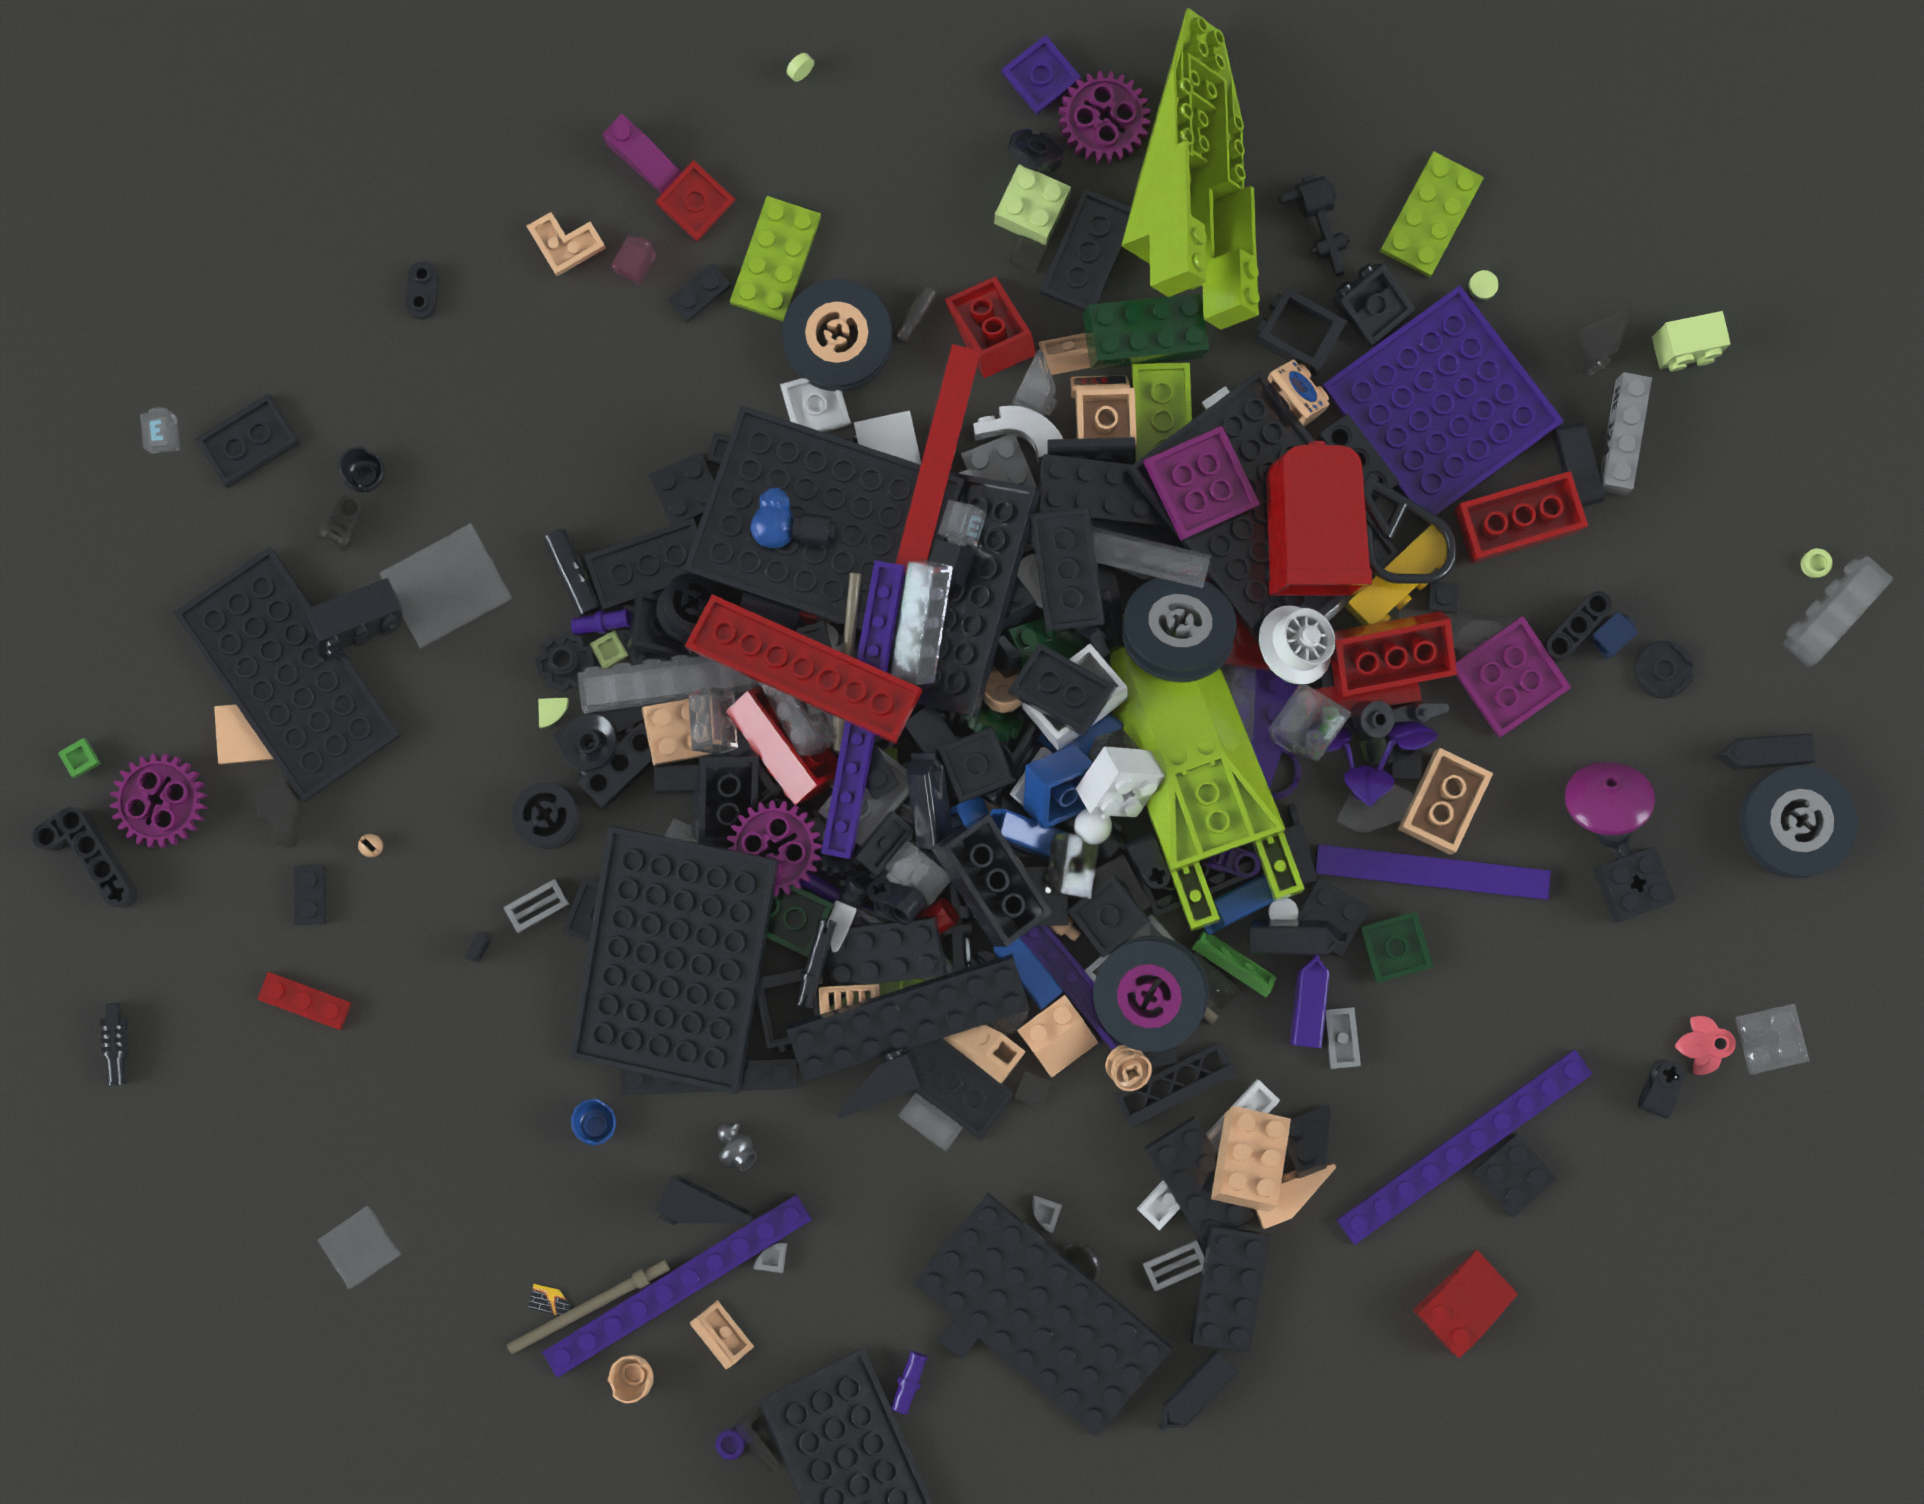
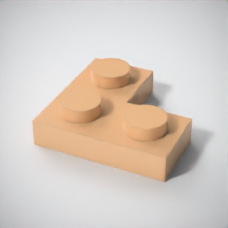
M550 212L527 225L528 230L556 277L606 249L591 222L565 235L554 215Z

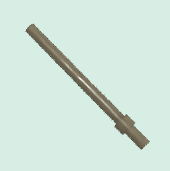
M850 573L842 652L853 658L862 575L860 573ZM835 716L833 718V726L836 727L834 750L840 751L845 721Z
M663 1260L646 1270L641 1268L632 1273V1277L511 1341L507 1344L509 1352L514 1354L636 1288L642 1289L651 1284V1280L670 1270L667 1261Z

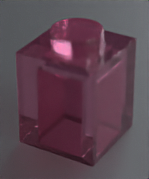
M628 235L612 263L614 271L641 285L656 258L654 248H652L653 244L641 236L635 239Z

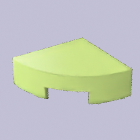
M538 699L539 728H548L558 722L567 711L569 699Z

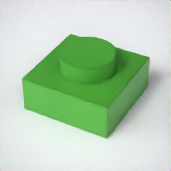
M85 738L58 752L69 774L75 779L101 764L88 740Z

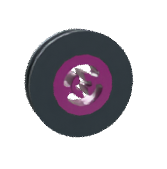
M1141 936L1128 940L1118 946L1100 967L1093 988L1095 1010L1106 1031L1123 1045L1144 1052L1164 1051L1184 1042L1192 1035L1201 1022L1209 999L1207 977L1196 956L1179 942L1161 936ZM1154 975L1160 977L1168 985L1171 996L1166 993V987L1161 981L1154 993V997L1146 1008L1147 1010L1162 1007V1011L1148 1012L1136 1005L1132 998V992L1136 994V1001L1141 1006L1148 995L1149 989L1156 980V978H1148L1142 981L1139 979L1140 976Z

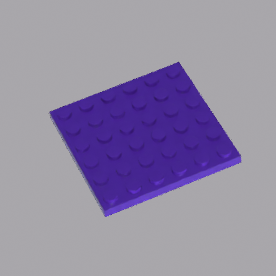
M1460 285L1321 386L1343 416L1346 414L1350 415L1400 483L1397 488L1403 496L1435 515H1438L1564 422Z

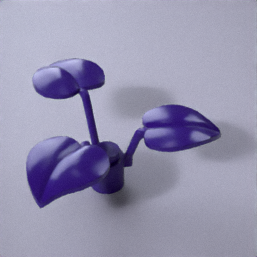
M1414 721L1395 722L1392 730L1388 733V736L1393 739L1389 741L1377 769H1374L1370 766L1355 768L1350 745L1346 742L1351 739L1352 734L1344 726H1341L1329 744L1315 738L1325 722L1313 723L1298 732V735L1309 746L1313 742V746L1315 744L1317 746L1321 745V748L1326 746L1324 751H1335L1341 747L1345 749L1349 770L1344 774V781L1351 789L1352 796L1357 800L1363 801L1369 807L1379 798L1389 793L1394 787V778L1387 772L1382 771L1392 747L1398 744L1401 748L1407 750L1420 749L1431 744L1438 737V733L1421 723ZM1316 724H1320V725H1321V727H1319V729H1318V728H1315Z

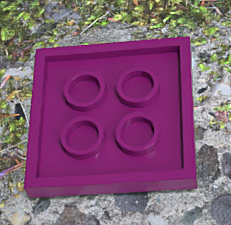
M1223 426L1143 461L1181 541L1260 505Z
M1523 616L1509 623L1456 661L1457 678L1497 737H1502L1571 688Z

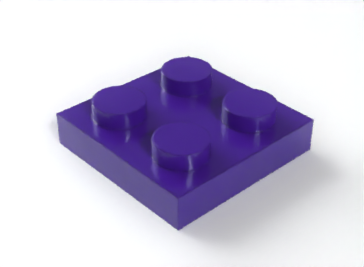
M1046 35L1007 64L1001 71L1036 115H1039L1066 94L1069 86H1076L1077 79L1081 80V76Z

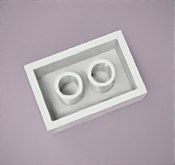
M1091 644L1069 659L1116 686V690L1094 724L1128 699L1127 686ZM1022 702V709L1058 751L1080 736L1078 733Z

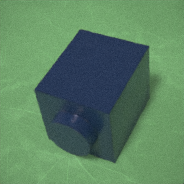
M1618 611L1587 639L1607 660L1614 656L1639 632L1634 628L1636 626L1634 621L1628 615H1622Z

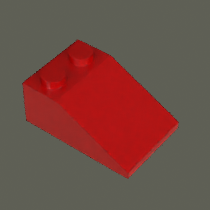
M996 276L944 299L966 347L981 351L977 368L984 378L1036 355L1032 333Z
M1475 1250L1412 1311L1454 1356L1460 1358L1485 1334L1518 1293L1478 1250Z

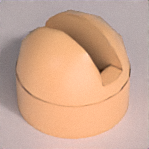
M365 834L358 842V849L366 857H376L382 852L383 842L377 835ZM366 839L376 848L373 852L364 844Z

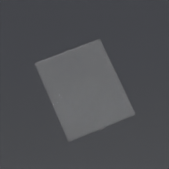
M471 523L379 573L382 579H389L402 607V616L420 649L512 599L493 564L494 560L489 557Z

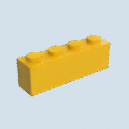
M1430 525L1384 569L1397 574H1428L1436 568L1439 569L1446 559V542L1443 535L1435 526ZM1376 576L1372 580V585L1354 596L1346 604L1345 608L1362 626L1386 622L1391 619L1388 613L1395 606L1400 610L1412 599L1408 594L1415 587L1421 591L1427 584H1395L1386 582Z

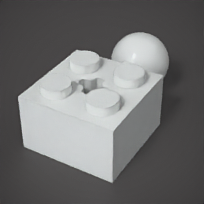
M1103 747L1076 787L1079 796L1086 806L1077 815L1074 823L1076 835L1081 841L1091 845L1100 844L1111 834L1112 821L1110 816L1137 817L1143 810V807L1165 777L1151 750Z

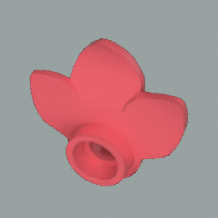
M1691 1017L1690 1023L1693 1032L1683 1035L1676 1042L1675 1047L1683 1055L1695 1058L1693 1062L1694 1074L1705 1075L1712 1073L1719 1068L1722 1058L1728 1057L1734 1052L1736 1047L1735 1038L1730 1031L1718 1028L1714 1020L1709 1017ZM1718 1038L1725 1039L1726 1047L1718 1049L1715 1046V1040Z

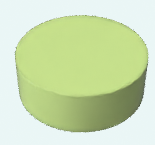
M807 53L797 55L789 63L787 75L795 82L802 80L812 70L814 60Z
M1487 270L1476 272L1468 284L1471 296L1480 301L1489 300L1498 290V279L1492 272Z
M1819 548L1810 550L1801 559L1802 571L1805 575L1814 579L1828 574L1833 564L1830 554Z

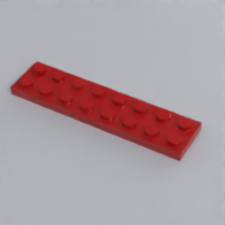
M713 594L685 644V647L692 652L895 744L922 693V689L916 685Z

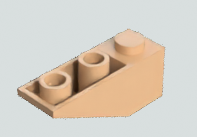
M981 1025L943 1038L1001 1084L1026 1052L1003 1033L987 1025Z
M1327 1163L1326 1169L1302 1178H1298L1295 1170L1282 1175L1283 1181H1281L1278 1206L1269 1212L1254 1209L1261 1227L1266 1229L1292 1219L1336 1169L1335 1164Z

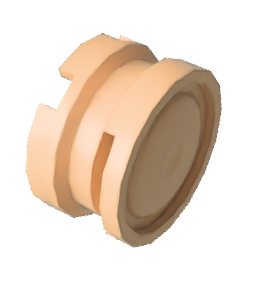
M1120 1045L1113 1049L1106 1059V1072L1116 1086L1123 1091L1138 1090L1150 1079L1152 1065L1142 1051Z

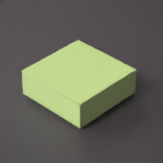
M615 630L589 644L603 670L629 657Z

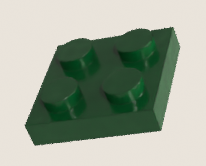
M1417 911L1359 927L1375 984L1434 968Z

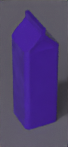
M1312 955V959L1297 971L1289 1045L1322 1048L1330 972L1320 961L1319 955Z

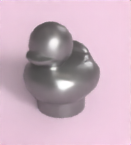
M724 1123L718 1129V1137L727 1144L722 1152L719 1153V1159L727 1168L737 1167L740 1171H745L752 1166L757 1158V1153L752 1149V1140L745 1134H738V1123Z

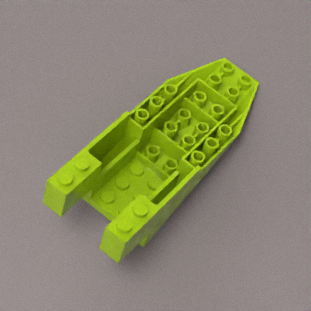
M1188 8L1185 12L1137 182L1122 247L1150 264V286L1167 297L1188 289L1193 290L1203 286L1204 320L1222 330L1259 315L1258 303L1260 297L1257 281L1259 271L1256 254L1254 188L1252 186L1245 188L1244 179L1246 177L1243 157L1245 153L1243 145L1244 123L1223 33Z
M1125 647L1110 653V667L1127 686L1128 699L1112 711V714L1124 724L1120 732L1124 747L1151 750L1165 774L1164 779L1145 806L1191 932L1217 923L1220 920L1201 869L1200 860L1242 845L1253 843L1274 902L1302 893L1304 886L1284 834V824L1221 669L1196 681L1172 682L1159 679L1142 670L1130 658Z

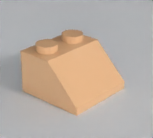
M1065 995L1017 1030L1051 1078L1098 1044V1041Z

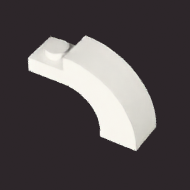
M1020 406L999 407L1000 418L995 419L994 416H985L979 418L977 423H973L975 441L1008 435L1014 432L1015 436L1025 439L1033 447L1038 463L1041 462L1042 456L1047 454V440L1063 439L1057 428L1046 417L1034 410Z

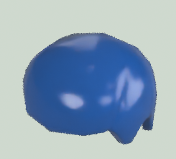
M600 1099L583 1100L575 1107L571 1117V1128L578 1140L590 1146H598L608 1141L613 1136L617 1125L612 1108Z

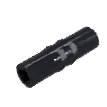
M564 528L558 529L544 536L543 541L555 564L556 572L561 577L562 585L567 590L578 616L583 617L600 609L601 604Z

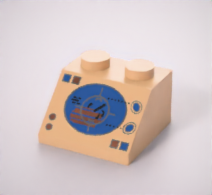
M1292 360L1273 370L1269 374L1268 380L1305 427L1327 410L1330 405L1328 403L1329 397L1322 387H1316L1309 379L1311 374L1303 364L1298 365L1295 360Z

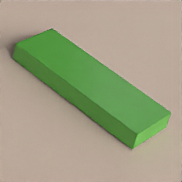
M1204 929L1192 948L1264 997L1268 996L1277 979L1275 975L1213 934L1208 935Z

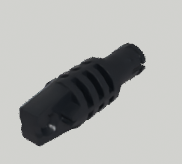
M119 1003L106 1004V1019L100 1020L101 1056H103V1059H106V1086L125 1085L124 1058H127V1055H129L127 1018H121Z

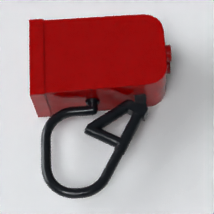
M1325 441L1309 442L1308 445L1293 447L1271 464L1267 470L1266 493L1270 564L1269 596H1354L1372 585V572L1380 579L1389 583H1435L1446 577L1455 564L1457 556L1455 536L1443 519L1379 482V477L1373 473L1363 474L1361 459L1356 451L1350 447L1326 445ZM1372 491L1396 505L1388 522L1371 497ZM1366 511L1381 533V536L1387 540H1392L1406 511L1435 526L1442 533L1446 542V559L1444 564L1437 571L1428 574H1397L1385 570L1378 563L1374 554L1373 530L1370 525L1366 524Z

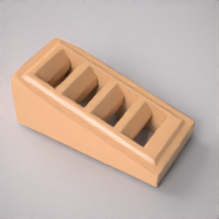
M880 985L819 987L820 1014L833 1011L830 1010L829 995H834L836 1010L842 1008L841 994H846L847 1006L854 1004L853 993H858L859 1002L865 1000V992H871V998L880 996Z

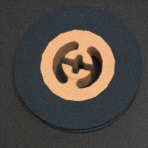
M830 279L815 283L803 290L793 300L784 317L782 338L787 359L799 377L806 378L810 381L809 384L819 389L836 392L835 390H841L845 392L860 388L872 381L888 361L892 348V329L888 312L878 296L859 283L844 279ZM828 322V331L824 330L826 346L822 347L817 341V335L822 325ZM849 325H854L858 331L857 341L850 349L846 350L848 348L847 340L851 342ZM838 332H842L843 337L838 336L836 340L833 339L832 334L837 335Z

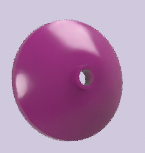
M1597 762L1581 768L1570 778L1565 790V804L1571 817L1585 829L1603 835H1621L1640 828L1648 821L1654 809L1655 794L1649 780L1635 768L1618 762Z

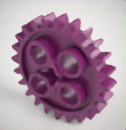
M1098 71L1097 79H1093L1088 73L1086 83L1077 79V89L1069 86L1068 94L1070 97L1063 96L1062 104L1066 107H1059V115L1064 116L1059 119V126L1066 128L1062 130L1061 136H1070L1067 146L1070 147L1076 144L1075 154L1078 155L1082 151L1086 152V161L1094 155L1096 156V164L1100 163L1102 157H1106L1108 164H1111L1112 156H1116L1121 162L1124 151L1129 156H1132V145L1140 148L1142 142L1139 138L1146 139L1148 132L1143 128H1150L1151 123L1150 120L1146 119L1150 116L1151 109L1144 108L1148 103V98L1139 99L1142 94V88L1133 91L1134 80L1129 81L1127 84L1123 83L1124 74H1121L1116 80L1114 79L1113 71H1110L1107 78H1103L1102 72ZM1105 94L1110 100L1102 103L1097 101L1095 96ZM1089 102L1092 107L1085 105L1084 103ZM1121 111H1127L1132 117L1128 120H1123L1117 114ZM1106 114L1110 116L1109 119L1100 120V116L1104 117ZM1087 115L1092 119V122L1082 124L1077 118ZM1118 128L1121 129V130H1125V132H1124V133L1119 132V131H1118ZM1108 132L1114 136V139L1107 142L1102 140L1100 135Z
M152 753L150 762L146 757L141 756L139 757V766L132 762L129 763L130 773L120 771L124 780L123 782H113L120 789L118 792H110L111 796L117 798V802L110 804V807L119 811L112 816L115 820H122L118 829L122 831L129 829L126 834L127 838L133 839L137 836L136 844L143 845L147 840V846L150 848H154L158 841L161 848H166L168 840L172 845H178L177 836L187 840L189 836L186 830H198L193 822L195 820H204L198 812L199 810L207 809V806L200 804V800L207 798L208 795L199 792V789L203 788L205 783L195 782L200 774L196 771L189 773L191 764L186 762L181 766V758L175 757L171 761L168 754H163L160 761L159 756ZM155 774L157 784L154 788L148 789L146 785L147 779ZM170 777L171 781L166 785V779ZM182 786L184 794L181 799L175 801L173 791L176 787ZM156 796L164 800L162 805L154 802ZM143 801L145 810L140 816H136L134 807L138 802ZM169 812L172 818L171 823L167 827H162L161 817ZM149 818H151L150 825L147 824V820Z
M771 800L769 809H766L765 805L759 802L758 812L749 807L748 813L750 817L746 818L739 815L738 817L742 825L731 826L737 834L736 836L727 837L729 841L734 842V847L727 849L762 855L771 849V842L780 844L790 835L796 833L797 838L778 848L779 854L777 856L773 853L765 856L780 860L774 896H779L781 888H783L787 895H790L791 885L801 890V879L808 882L811 881L807 872L818 871L812 863L813 861H822V858L816 855L815 851L822 849L823 845L817 844L814 841L821 836V833L811 832L816 826L814 821L805 823L809 815L808 813L804 812L797 816L798 806L795 805L788 811V803L786 801L782 802L779 809L776 802ZM783 820L787 825L786 832L781 836H775L772 832V826L776 821ZM753 836H758L762 842L760 849L756 852H750L747 847L748 840ZM794 845H799L802 849V856L797 861H791L788 858V850Z

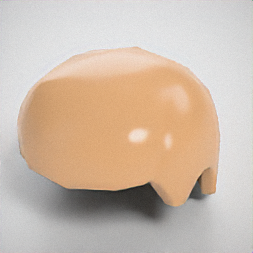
M999 671L990 673L983 700L992 710L1006 713L1020 707L1022 702L1008 694L1009 688L1018 676L1017 674L1005 679Z
M631 1354L620 1357L612 1364L608 1382L613 1390L612 1396L616 1400L628 1404L638 1402L649 1393L653 1385L654 1376L651 1366L645 1358Z

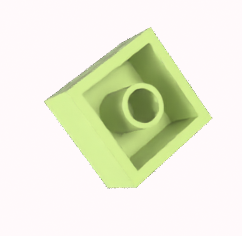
M1019 164L995 212L994 224L1046 247L1070 198L1071 187Z
M1723 311L1666 322L1652 336L1659 370L1669 368L1670 372L1685 369L1687 367L1686 364L1697 362L1698 366L1711 364L1731 344Z

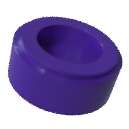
M725 1429L716 1439V1451L726 1460L737 1459L745 1450L746 1439L742 1432L737 1429Z

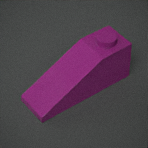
M623 114L602 134L606 145L661 194L682 173Z

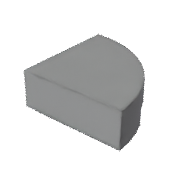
M1034 1195L1032 1201L1034 1216L1045 1230L1053 1233L1062 1204Z
M776 1243L763 1250L755 1262L754 1269L783 1273L788 1243Z

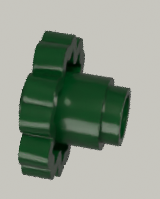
M982 700L978 718L963 715L968 720L967 725L973 729L972 734L994 726L999 740L1007 742L1009 738L1017 739L1023 726V721L1018 718L1019 713L1016 710L1006 713L992 710L984 700Z

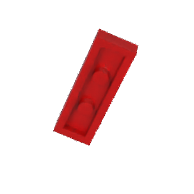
M267 972L257 1000L338 1030H342L352 1004L350 1001L272 972Z

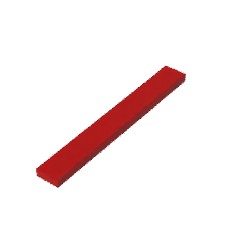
M955 344L951 346L896 564L906 566L905 574L920 578L924 576L981 354L979 350Z

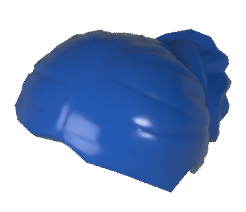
M778 487L770 488L760 495V508L756 511L751 521L750 530L754 540L761 546L781 548L793 538L794 517L790 510L789 498L785 492Z

